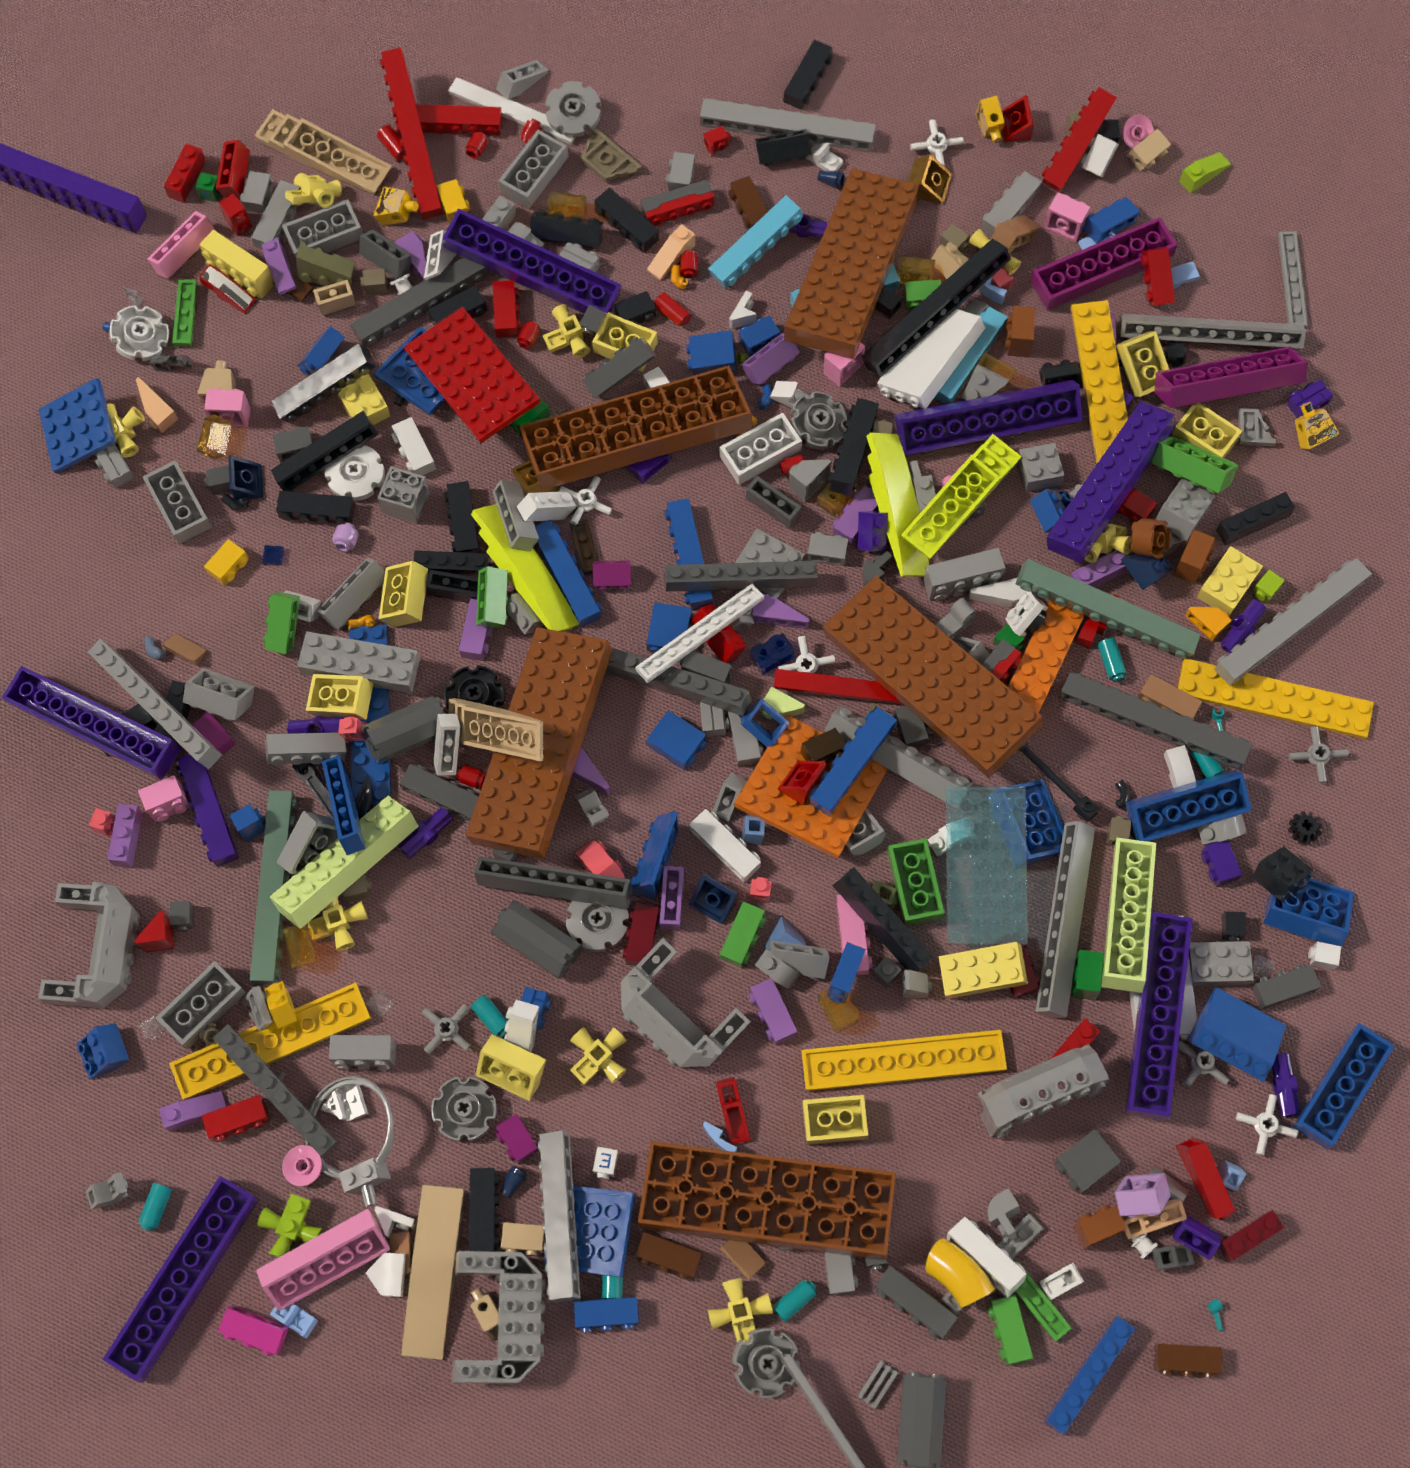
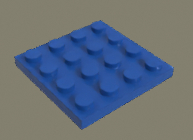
M420 326L374 372V378L431 416L445 399L403 348L427 331Z
M97 378L38 409L54 473L58 474L116 443L101 380Z
M573 1186L579 1272L622 1278L636 1194ZM545 1254L544 1263H543V1267H544V1268H545V1265L547 1264V1255H546V1254Z

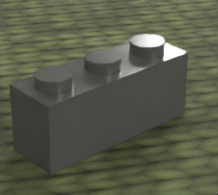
M375 230L360 236L359 254L380 268H385L386 272L397 279L410 273L412 256L410 253Z
M756 476L746 488L747 500L787 528L791 529L801 517L802 507L760 477Z
M1304 964L1294 967V971L1287 973L1284 970L1274 974V978L1268 979L1263 977L1256 980L1252 990L1260 1009L1263 1010L1319 990L1321 985L1312 965L1305 967Z

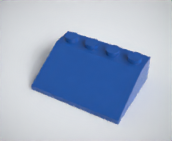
M1044 779L1001 787L987 797L1016 868L1032 865L1060 855L1064 826Z
M672 811L657 816L655 822H651L649 828L651 835L649 840H645L642 851H645L644 856L639 858L636 869H639L637 876H633L631 880L633 894L656 900L663 880L664 866L668 865L679 832L678 812Z
M1310 878L1305 888L1284 902L1279 901L1270 893L1263 924L1322 943L1342 947L1349 933L1354 892Z
M1215 987L1187 1041L1264 1082L1273 1066L1286 1025Z

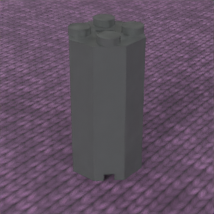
M428 697L363 725L361 731L363 735L367 734L368 738L365 740V743L374 760L377 759L376 762L380 764L435 740L437 715L444 714L440 698Z
M512 901L507 910H501L497 917L499 921L491 930V934L558 980L567 974L569 965L571 963L574 964L582 949L580 943L517 901Z
M909 1372L907 1376H903L896 1465H902V1461H905L904 1466L933 1468L934 1464L935 1468H941L946 1380H942L943 1375L930 1374L928 1377H921L920 1372Z

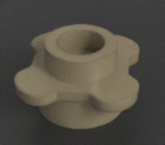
M209 1023L205 1030L199 1032V1038L203 1039L208 1047L216 1044L213 1037L220 1031L216 1029L214 1023Z

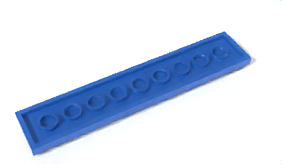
M387 624L375 625L372 628L360 626L355 629H349V639L388 645ZM373 687L367 719H359L361 722L366 721L367 724L389 715L388 689ZM365 741L351 742V786L354 799L359 794L365 777H370L373 790L371 807H375L387 796L391 797L390 759L378 764L376 762L377 759L374 760Z

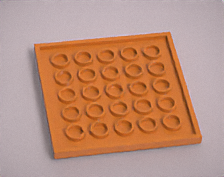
M787 715L785 718L790 722L775 744L772 747H767L734 802V807L838 859L889 769L871 759L830 816H827L811 805L810 796L804 805H801L781 793L778 787L797 761H805L800 753L802 743L823 732ZM833 761L826 765L825 772H830L833 768Z

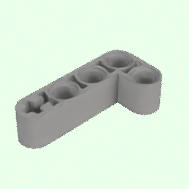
M961 598L952 605L950 613L937 622L935 626L949 638L953 639L974 621L976 611L964 598Z

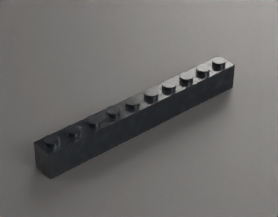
M993 238L861 356L866 368L879 377L883 376L1011 260L1007 247Z

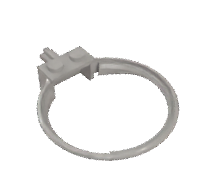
M343 1077L325 1086L313 1100L309 1111L316 1117L317 1111L325 1098L341 1086L348 1084L364 1085L372 1089L385 1106L388 1117L387 1136L384 1146L376 1159L371 1158L345 1171H340L329 1165L321 1157V1171L331 1177L340 1179L344 1193L359 1194L362 1192L365 1206H375L377 1199L373 1187L391 1179L385 1161L391 1152L394 1141L392 1110L387 1097L375 1083L362 1077Z

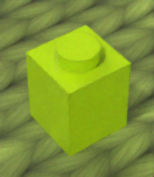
M1269 569L1257 583L1252 593L1255 594L1258 600L1268 604L1285 580Z

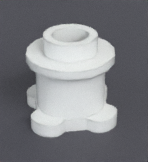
M410 274L390 282L391 285L395 284L399 292L398 295L414 287L411 286L407 278Z
M1147 1233L1136 1236L1131 1240L1134 1243L1131 1247H1135L1141 1253L1140 1257L1142 1259L1158 1245L1146 1236Z

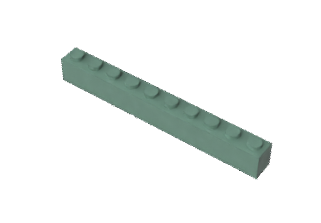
M1028 559L1022 564L1015 583L1024 591H1032L1040 598L1050 599L1058 606H1066L1077 614H1084L1093 621L1107 624V627L1111 629L1121 630L1127 636L1137 637L1145 644H1153L1161 651H1169L1175 654L1177 658L1188 659L1195 653L1201 634L1033 560Z
M269 790L250 971V981L254 985H271L281 979V968H279V962L283 959L281 941L285 940L283 922H286L287 918L277 910L270 896L291 879V874L281 867L277 860L292 833V829L296 826L294 809L298 807V798L295 797L292 791Z

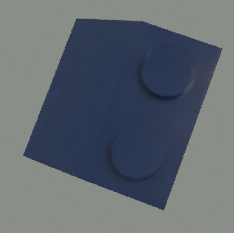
M1132 552L1121 559L1142 590L1153 585L1174 570L1170 560L1165 556L1157 559L1136 555Z

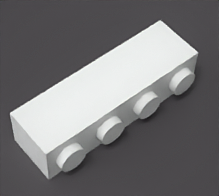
M705 809L689 824V830L745 883L761 867L760 857L754 851L750 852L746 848V843L741 838L736 839L732 835L733 831L726 824L723 826L718 821L719 818L714 812L711 811L709 813Z
M964 1217L948 1232L946 1240L957 1245L973 1258L983 1269L991 1283L1007 1298L1024 1283L1026 1278L1025 1269L1019 1263L1013 1262L1004 1249H999L989 1235H984L974 1221H969Z

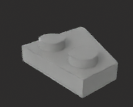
M978 364L964 391L962 399L967 401L992 396L1005 386L1009 379Z
M1239 409L1238 423L1239 429L1242 430L1239 437V445L1275 447L1276 439L1270 435L1269 427L1263 421L1259 410Z
M260 986L252 987L243 999L242 1004L244 1007L249 1006L252 1012H249V1015L255 1022L258 1030H267L272 1023L273 1017L267 1009L265 993L261 991Z

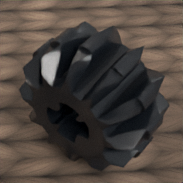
M1302 811L1300 815L1295 814L1293 819L1289 821L1291 827H1289L1288 832L1294 833L1291 839L1297 837L1298 844H1301L1303 840L1306 845L1310 844L1311 841L1316 842L1317 836L1322 834V831L1319 830L1322 828V824L1317 823L1319 817L1313 818L1312 812L1306 815L1305 811Z

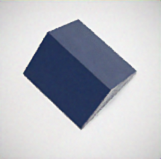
M230 455L228 457L230 491L234 499H239L242 496L247 497L248 500L263 498L262 464Z
M704 873L689 905L716 922L723 924L738 901V893Z

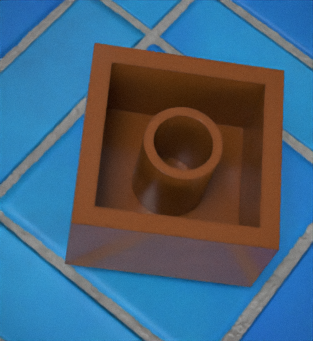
M1013 306L1012 313H1008V322L1006 323L1007 338L1005 339V349H1008V356L1030 357L1034 340L1035 307Z
M1194 529L1173 576L1195 584L1197 578L1201 579L1215 549V545H1213L1215 538Z
M1109 1204L1099 1208L1093 1216L1091 1213L1080 1216L1076 1220L1077 1223L1073 1226L1083 1250L1119 1235L1127 1229L1117 1206L1110 1207Z

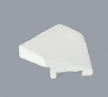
M348 1084L337 1088L329 1094L326 1103H323L321 1110L346 1121H352L368 1114L359 1084Z
M384 1253L366 1272L380 1295L403 1296L406 1254Z

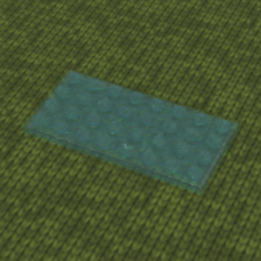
M946 787L947 944L1001 945L1018 942L1021 945H1028L1025 787Z

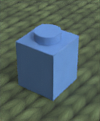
M745 816L742 840L749 844H762L765 821L757 817Z

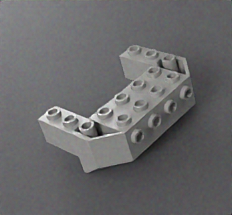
M92 882V885L58 883L55 898L57 905L67 909L95 910L98 913L88 975H77L76 982L41 979L38 999L44 1004L105 1008L125 992L127 984H130L131 973L129 971L130 965H133L134 954L132 952L133 946H136L134 940L137 938L135 933L136 927L140 924V915H138L139 913L116 886L99 882Z
M662 938L621 981V1011L624 1013L622 1017L630 1024L634 1022L639 1027L637 1031L645 1039L650 1037L654 1041L651 1045L659 1052L663 1050L668 1055L666 1059L674 1067L677 1064L680 1067L710 1066L751 1021L735 1008L709 1037L704 1034L650 982L678 953Z
M1089 1044L1081 1048H1075L992 1085L991 1088L979 1092L977 1095L984 1107L981 1118L990 1137L996 1136L999 1139L1008 1135V1132L1011 1131L1010 1129L1013 1128L1012 1125L1018 1121L1020 1124L1028 1122L1034 1114L1038 1113L1041 1116L1048 1113L1054 1105H1057L1058 1108L1069 1103L1072 1097L1079 1099L1088 1095L1089 1098L1100 1094V1091L1106 1086L1105 1083L1109 1080V1077L1096 1051ZM1063 1083L1065 1088L1061 1090L1057 1084ZM1043 1091L1046 1097L1041 1098L1038 1093ZM1020 1100H1025L1027 1106H1021Z
M458 1251L456 1253L455 1275L495 1276V1282H499L497 1357L493 1358V1360L452 1361V1383L492 1385L519 1383L540 1361V1357L544 1355V1345L540 1344V1337L544 1335V1323L541 1322V1314H544L545 1302L541 1301V1292H545V1280L542 1279V1274L522 1252Z

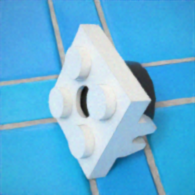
M1029 591L1021 596L1019 603L1008 612L1005 620L1014 633L1024 637L1027 633L1032 634L1041 627L1046 618L1048 607L1033 592Z

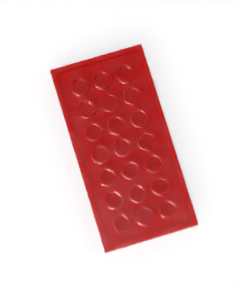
M463 307L403 347L480 444L541 403L536 393Z

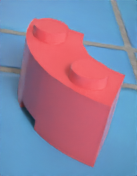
M592 839L574 853L586 870L592 874L618 878L625 877L622 872L624 868L619 861H614L606 853L607 849L601 841L598 843Z

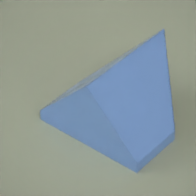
M782 915L765 943L766 949L769 951V940L806 945L805 939Z

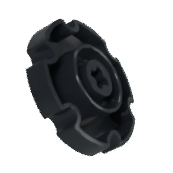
M477 665L476 669L471 670L469 666H466L450 676L452 684L446 685L444 688V702L447 709H449V699L452 698L497 708L505 703L504 685L502 681H496L498 677L493 670Z

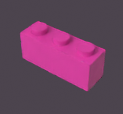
M232 1305L226 1308L218 1332L224 1334L223 1337L228 1340L237 1339L242 1341V1345L254 1348L255 1346L262 1349V1353L272 1356L282 1350L290 1327Z

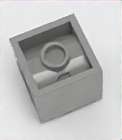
M390 466L377 499L383 514L418 524L430 490L425 476Z

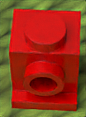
M723 126L703 133L704 145L711 157L714 156V152L722 151L728 147V142L732 141L729 132L725 131Z

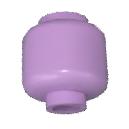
M351 523L338 525L332 538L335 548L343 552L354 549L359 532Z

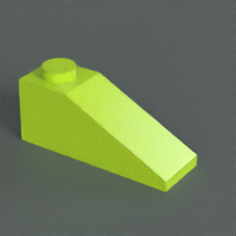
M1218 152L1197 160L1185 168L1179 182L1191 194L1230 167L1231 163Z

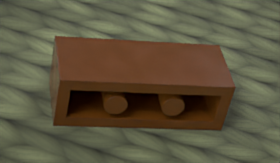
M750 176L730 183L729 197L731 201H735L736 211L738 215H742L744 227L751 229L768 211Z
M643 1232L635 1257L639 1259L638 1263L650 1267V1264L658 1266L657 1270L667 1274L673 1271L678 1273V1278L689 1281V1278H695L702 1253Z
M1157 1343L1154 1345V1371H1160V1375L1173 1376V1372H1182L1184 1377H1195V1373L1203 1374V1378H1216V1374L1222 1373V1347Z

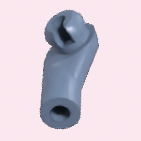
M146 637L144 639L146 653L149 657L155 660L166 657L164 649L155 647L153 637Z

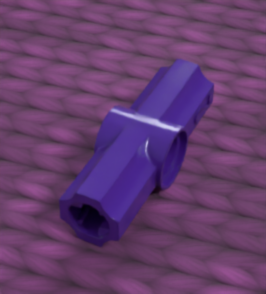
M803 214L801 221L797 225H793L788 232L796 233L802 238L809 235L823 237L828 222L814 220L808 215Z
M1253 599L1243 614L1236 616L1232 620V629L1222 641L1220 647L1231 654V650L1237 644L1241 645L1250 634L1255 633V624L1265 612L1266 607Z
M316 716L313 719L289 720L287 732L288 734L338 733L340 719L345 717L324 718ZM314 725L319 726L321 730L316 729Z
M439 808L430 818L421 821L418 824L419 827L398 847L411 859L425 845L432 844L437 839L439 832L451 823L453 818L445 809Z
M1277 1054L1272 1066L1274 1075L1272 1080L1275 1095L1278 1096L1281 1116H1296L1300 1114L1296 1094L1298 1092L1297 1080L1295 1075L1292 1074L1289 1054Z

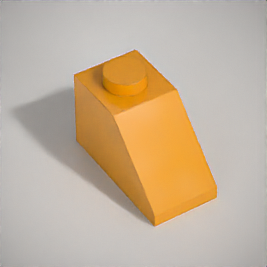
M1190 607L1185 614V617L1212 642L1228 628L1232 621L1229 615L1218 607Z

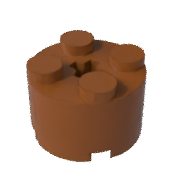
M1147 518L1134 522L1131 527L1133 533L1129 546L1130 551L1145 557L1157 559L1164 557L1165 554L1163 552L1169 549L1172 538L1171 529L1167 528L1168 523Z

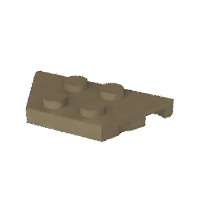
M596 127L591 130L592 133L587 140L586 149L582 153L581 162L602 180L609 182L642 171L640 164Z

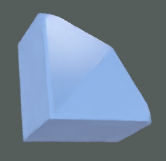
M1225 1160L1218 1169L1224 1186L1237 1191L1246 1176L1243 1169Z

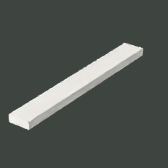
M457 77L448 90L450 95L476 106L501 107L503 117L524 126L527 120L531 121L533 118L541 122L540 126L543 127V133L569 145H572L576 138L564 136L562 130L554 131L547 121L546 114Z
M750 584L637 665L635 670L649 683L764 600V595L753 584Z

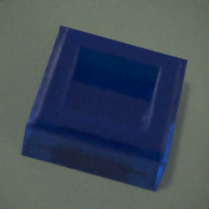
M265 545L263 565L282 566L284 547Z

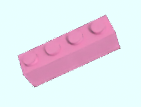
M195 211L147 260L158 275L169 279L199 250V244L215 229L207 216Z
M837 895L836 902L842 953L847 942L866 949L856 975L869 974V968L873 967L872 957L868 956L867 949H870V939L865 936V930H868V926L843 897Z

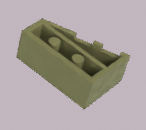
M300 242L296 256L299 280L323 286L348 280L350 288H352L356 273L355 261L334 253L331 256L323 253L321 248L313 249L306 246L305 242Z

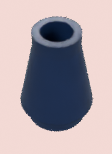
M820 170L818 181H822L835 188L842 187L845 181V174L841 173L840 170Z
M513 1165L511 1169H508L503 1188L500 1192L511 1198L514 1192L526 1180L525 1176L527 1173Z

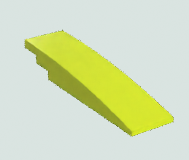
M870 433L866 436L872 452L867 456L872 469V474L868 478L879 511L887 513V536L901 577H924L925 568L929 565L928 558L901 537V534L919 515V509L898 434Z
M992 434L966 460L901 534V537L927 558L931 559L1004 479L1022 456Z
M497 504L474 509L471 516L481 527L479 535L489 546L486 551L499 569L508 570L507 577L547 629L563 632L578 627L579 623L569 604L534 548L531 551L511 548Z

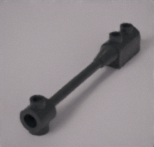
M1170 341L1164 346L1163 353L1167 364H1171L1175 368L1183 366L1186 361L1185 345ZM1068 359L1062 360L1058 365L1047 362L1039 369L1042 386L1074 380L1080 386L1082 377L1080 362H1070ZM1121 359L1118 360L1119 367L1123 366Z
M1026 743L1018 750L1030 759L1076 804L1073 810L1081 820L1088 823L1101 810L1089 797L1084 796L1081 799L1027 747Z

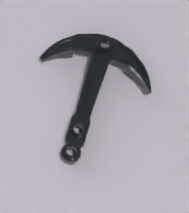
M310 763L292 764V768L301 780L307 783L328 816L334 820L328 789L319 779L316 770ZM309 768L308 773L305 774V769ZM365 777L363 786L355 798L359 820L370 811L372 805L373 790L370 777Z

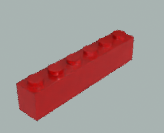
M1098 87L1096 92L1092 90L1087 99L1090 101L1087 107L1083 105L1078 114L1081 116L1078 122L1074 120L1069 129L1071 134L1069 137L1065 136L1060 144L1062 149L1060 152L1056 151L1051 158L1053 164L1050 168L1047 166L1041 176L1044 177L1042 180L1043 184L1059 193L1061 192L1117 99L1116 96L1101 87Z
M416 104L423 133L473 134L474 132H482L490 136L501 135L503 121L501 107Z

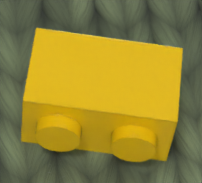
M457 179L437 185L438 194L449 223H451L458 209L468 213L470 205L467 199L464 200V188L458 184Z
M228 539L204 565V568L210 576L225 586L234 579L237 571L247 564L249 558L243 549Z
M284 982L274 983L265 988L269 1011L278 1029L297 1021L293 1002Z

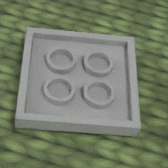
M756 529L735 563L803 561L805 554ZM785 588L758 590L762 594H768L779 600Z

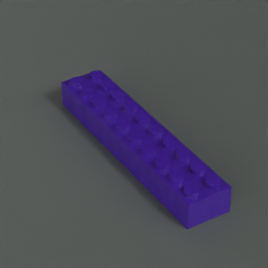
M0 143V180L2 182H9L19 189L29 190L34 195H42L50 201L60 202L65 207L75 208L80 213H88L96 219L101 218L111 225L116 224L126 231L138 233L147 217L138 196Z
M460 209L455 213L442 238L443 248L583 313L586 312L589 305L610 313L621 291V284Z
M1074 380L894 414L896 431L904 455L986 440L992 434L996 437H1002L1083 421L1080 387Z
M1142 401L1138 404L1047 535L1049 550L1082 563L1152 461L1159 442L1168 438L1174 429V414Z
M23 666L19 668L2 696V699L11 706L160 780H163L181 749V746L172 739Z
M1158 912L1151 913L1146 982L1143 992L1139 993L1125 1114L1164 1121L1170 1117L1193 918Z
M219 1176L102 1359L103 1361L137 1382L143 1383L259 1201L258 1198Z

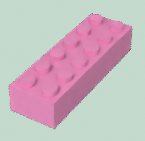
M366 1209L262 1266L256 1272L263 1290L278 1311L391 1249L382 1229L370 1210Z

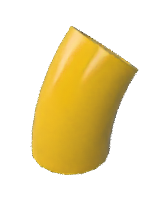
M944 1238L935 1243L927 1258L926 1272L947 1288L960 1308L983 1298L995 1290L983 1269L965 1251Z

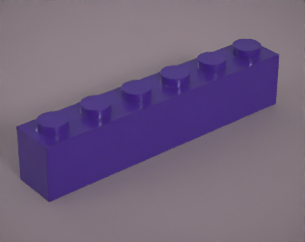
M190 754L178 758L179 765L176 768L180 777L183 776L185 780L182 785L185 793L190 795L191 799L188 802L191 810L196 812L197 816L194 819L197 827L202 829L203 834H200L203 844L208 846L209 851L206 854L210 863L214 862L219 867L239 859L208 768L197 762Z

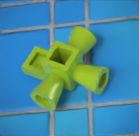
M291 1193L282 1217L267 1207L263 1209L258 1220V1227L276 1229L275 1233L280 1235L268 1254L279 1258L290 1252L292 1240L299 1242L301 1239L304 1242H308L323 1233V1228L305 1226L306 1222H304V1219L312 1201Z

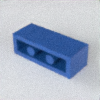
M1127 197L1121 200L1118 199L1109 207L1105 206L1098 213L1089 215L1085 220L1086 224L1083 230L1097 244L1135 223L1140 210Z
M637 1297L574 1302L575 1328L580 1329V1332H593V1328L601 1327V1331L614 1330V1326H622V1329H634V1325H639Z

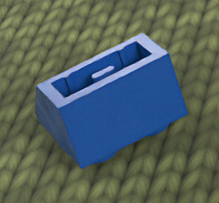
M1045 489L1030 500L1044 532L1049 533L1072 501V497L1067 491Z
M116 1023L94 1027L77 1043L78 1052L82 1057L84 1069L88 1074L89 1080L118 1069L129 1060Z

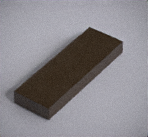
M588 520L579 521L577 525L570 523L580 568L584 575L593 574V561H598Z

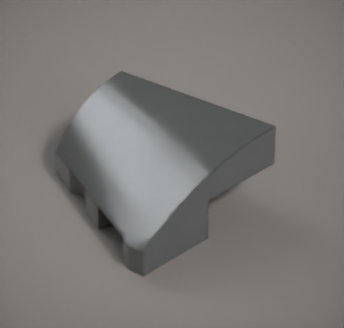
M187 355L153 356L150 364L155 371L173 372L174 366L192 367L193 361Z

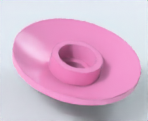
M1142 114L1132 115L1123 126L1124 141L1131 149L1154 132L1151 121Z
M299 1145L292 1148L285 1155L282 1163L284 1177L295 1186L310 1185L319 1177L322 1170L321 1156L313 1147L308 1145ZM304 1163H307L306 1170H302V1165Z

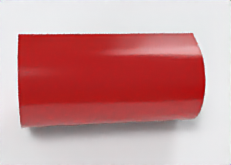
M385 125L380 128L377 133L379 141L396 162L402 160L406 152L405 149H401L400 136L391 125Z
M666 292L661 293L654 302L655 307L677 326L690 322L692 314Z

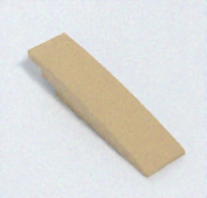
M273 109L254 135L255 140L309 167L372 194L376 193L392 169V165L303 118L298 120L289 114L284 116Z
M457 698L449 699V714H457L460 723L459 741L462 744L543 761V721L480 703Z
M423 1185L406 1308L402 1356L443 1360L456 1270V1253L459 1249L461 1234L460 1226L464 1189Z

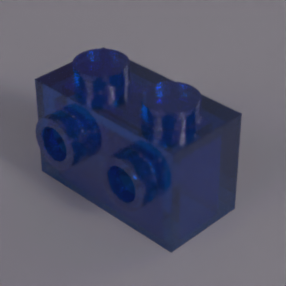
M784 633L780 635L775 634L767 642L755 645L750 651V657L761 675H764L795 658V650Z

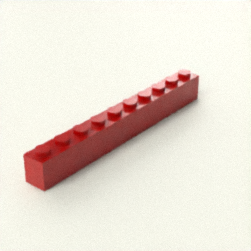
M402 48L381 52L382 59H379L382 70L385 69L386 75H383L385 84L390 87V91H387L390 102L393 101L394 107H391L394 118L397 117L398 123H395L397 133H401L402 139H399L401 149H405L406 155H403L404 162L410 168V171H407L408 178L414 184L411 190L413 197H417V214H421L423 220L444 215Z

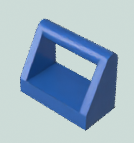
M762 698L746 712L745 716L740 718L741 725L766 747H772L790 723ZM760 707L780 723L771 734L752 718Z

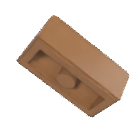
M176 633L163 644L166 650L195 666H198L207 653L206 649Z
M411 1232L390 1234L391 1253L406 1254L404 1275H411Z
M729 1240L720 1248L747 1279L758 1273L766 1264L748 1242Z

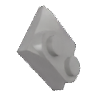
M868 809L865 810L846 844L848 852L852 856H861L883 842L886 836L885 831Z

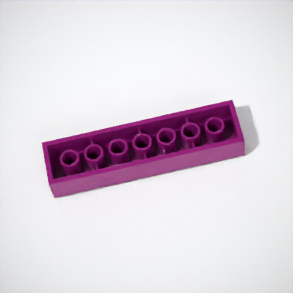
M1161 217L1033 270L1030 282L1046 310H1049L1143 270L1144 266L1141 264L1142 251L1168 247L1171 258L1174 256L1178 245Z
M1291 347L1160 371L1156 372L1155 393L1170 408H1179L1180 406L1196 405L1205 401L1212 402L1221 398L1228 399L1236 395L1263 392L1272 388L1279 389L1283 386H1294L1298 383L1306 382L1308 362Z

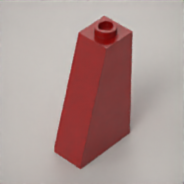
M1191 1138L1175 1145L1210 1217L1218 1220L1230 1217V1213L1234 1212L1235 1209L1207 1143Z

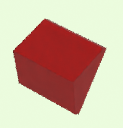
M1024 95L1001 110L1004 118L1002 132L1005 142L1031 140L1034 124L1028 95Z
M797 761L778 787V790L804 805L812 789L819 784L827 764L825 761Z
M160 910L134 942L147 953L174 949V931L170 926V919Z

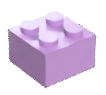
M1166 1174L1125 1176L1115 1191L1120 1216L1132 1218L1141 1214H1148V1216L1159 1215L1170 1198Z

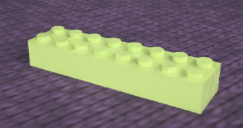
M389 796L384 798L359 820L366 849L347 856L337 838L270 896L277 910L301 929L419 827L408 809Z
M1116 838L1102 976L1103 988L1143 992L1146 982L1156 843Z

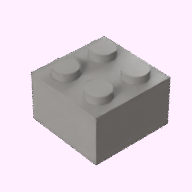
M1055 443L1019 449L1018 454L1022 457L1018 462L1025 492L1062 485L1064 472Z

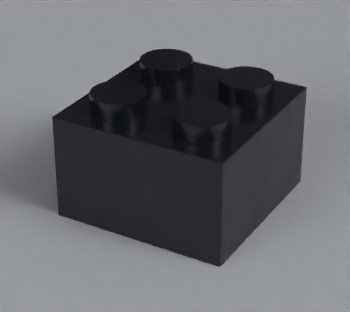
M1283 846L1258 863L1252 878L1279 901L1284 902L1307 886L1314 870Z

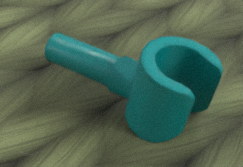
M1222 707L1220 708V715L1215 713V708L1211 714L1212 719L1216 721L1218 731L1223 730L1222 718L1224 709Z
M1214 1299L1209 1302L1208 1309L1215 1318L1217 1330L1220 1331L1223 1328L1218 1311L1222 1310L1223 1306L1219 1300Z

